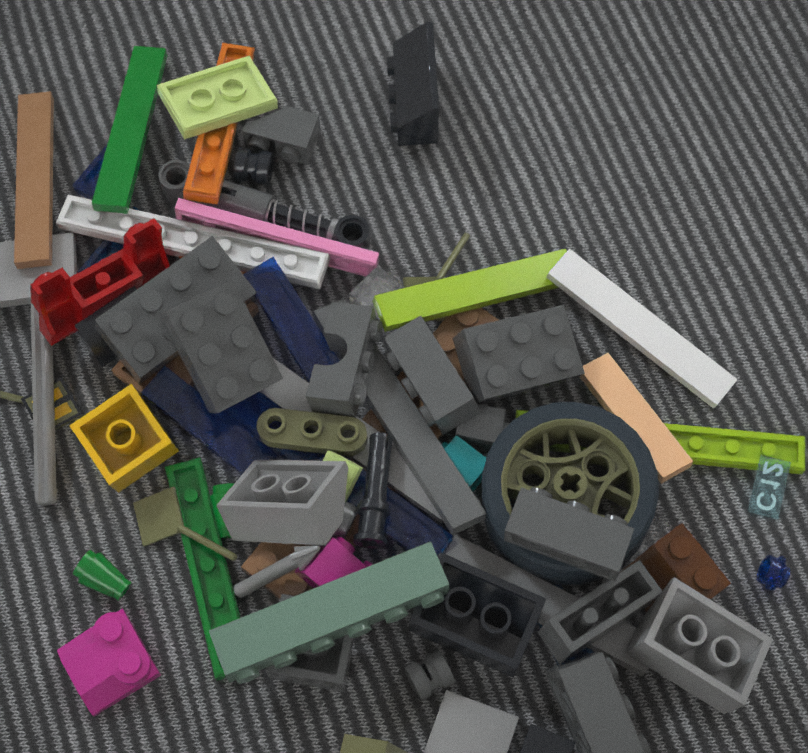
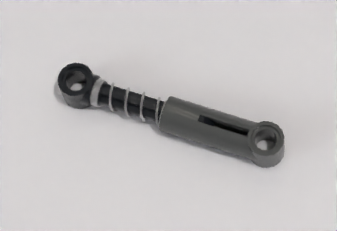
M182 160L168 161L159 169L158 177L164 198L172 205H176L178 198L183 199V190L190 166ZM227 180L223 182L218 205L196 202L370 250L369 225L364 218L358 215H348L339 220L335 218L331 220L321 218V214L319 217L308 214L307 209L302 212L293 209L292 205L290 207L280 205L275 195ZM176 181H184L179 185H172ZM352 235L360 237L358 240L349 241L346 239L347 237Z

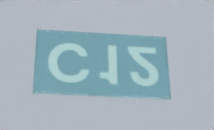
M760 455L748 512L779 519L791 462Z

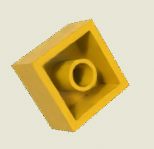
M132 384L70 425L109 486L118 493L179 452L141 394Z

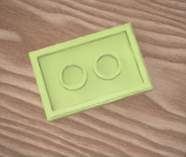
M250 56L157 85L158 95L184 140L278 109V100Z

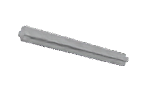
M31 303L35 502L38 505L47 506L53 505L57 501L53 345L51 346L40 332L39 312Z

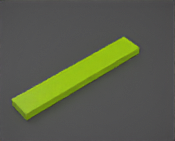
M561 249L374 295L372 302L382 322L384 332L399 329L420 315L426 322L556 289L559 287L546 277L567 251L566 249Z

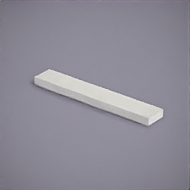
M571 249L563 255L548 273L547 279L713 409L737 381L733 375Z

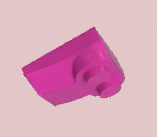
M123 608L117 612L102 615L93 627L57 650L65 670L92 716L98 715L161 676Z

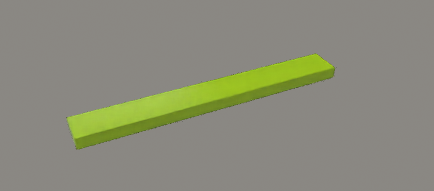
M516 409L515 419L528 411ZM664 423L693 460L692 464L763 471L766 461L768 462L767 469L775 464H780L783 467V473L803 474L805 472V436ZM568 444L549 446V451L571 453ZM580 446L581 451H583V450H585V449L587 448V447ZM775 468V469H774L773 471H771V472H779L780 469H779V468Z

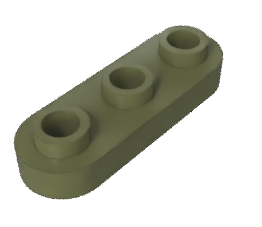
M272 408L263 412L257 421V431L261 441L273 448L326 454L330 450L341 456L351 457L361 453L368 442L365 425L354 417ZM274 421L282 423L277 429L269 428V425ZM314 425L318 427V430L313 434L305 432L306 428ZM346 430L355 432L351 438L343 437L342 433Z

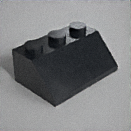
M432 21L423 23L393 42V56H387V75L394 76V84H388L389 105L396 104V113H390L391 133H397L398 146L438 144L439 99Z
M440 552L438 559L449 582V592L443 595L444 601L435 606L425 609L422 605L416 606L409 620V631L514 678L547 598Z

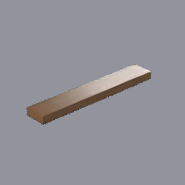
M51 91L18 95L14 264L17 269L52 265L54 98Z

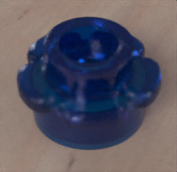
M767 555L758 568L757 581L764 584L765 588L770 591L775 590L777 587L782 588L787 583L791 572L790 568L786 565V558L784 556L777 558L773 555Z

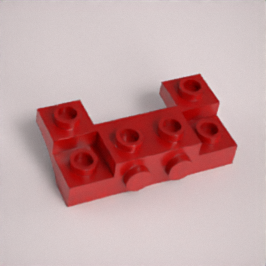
M153 218L144 224L137 223L130 227L124 234L122 250L102 259L85 270L69 277L62 267L52 273L45 272L30 284L31 303L39 312V330L51 346L77 332L75 324L84 320L131 287L140 288L170 266L163 247L162 227L156 219Z

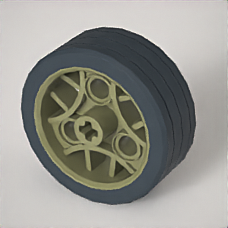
M558 402L531 409L514 419L498 435L487 454L482 474V507L487 513L486 520L484 521L488 534L499 552L510 563L538 578L557 585H582L604 578L504 541L505 528L512 513L509 499L517 500L521 487L527 490L532 488V486H528L523 481V478L529 474H536L543 480L542 484L535 486V488L549 492L553 496L552 499L566 504L568 501L579 502L590 509L589 512L605 517V515L598 514V508L604 498L628 509L624 520L628 523L627 526L635 529L621 568L632 558L640 548L650 528L659 497L658 473L651 452L632 427L620 417L600 407L579 402ZM568 444L572 455L550 458L549 446ZM580 446L587 447V448H586L585 450L581 451ZM542 448V456L533 454ZM591 465H600L606 470L607 474L602 477H595L589 473L587 468ZM625 481L624 486L626 492L616 488L615 486Z

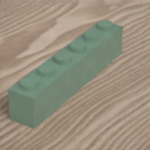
M428 542L209 630L227 680L229 683L236 680L237 684H243L259 677V670L272 665L275 666V669H279L298 660L296 655L308 650H312V653L325 651L335 645L333 641L345 635H349V638L362 636L372 629L370 625L385 619L386 623H393L408 615L407 610L419 605H422L424 609L435 606L444 601L443 595L449 592V582L432 543Z

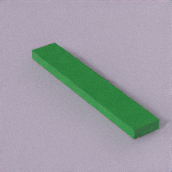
M134 46L91 203L94 211L128 214L158 96L157 85L161 84L168 57L166 48Z
M201 458L166 466L165 470L169 487L174 486L176 489L184 526L223 547L209 497V487ZM181 533L216 681L226 678L209 630L241 618L225 556Z

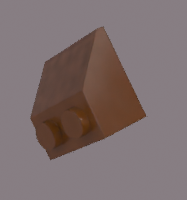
M683 523L654 543L623 569H627L640 560L662 591L669 581L675 577L710 600L731 584ZM653 603L643 610L645 614L653 605Z

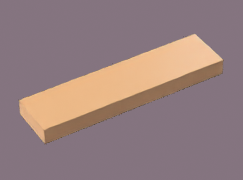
M609 353L583 365L585 374L580 376L581 380L604 410L620 417L639 434L651 452L657 469L658 480L661 484L692 466L693 460Z

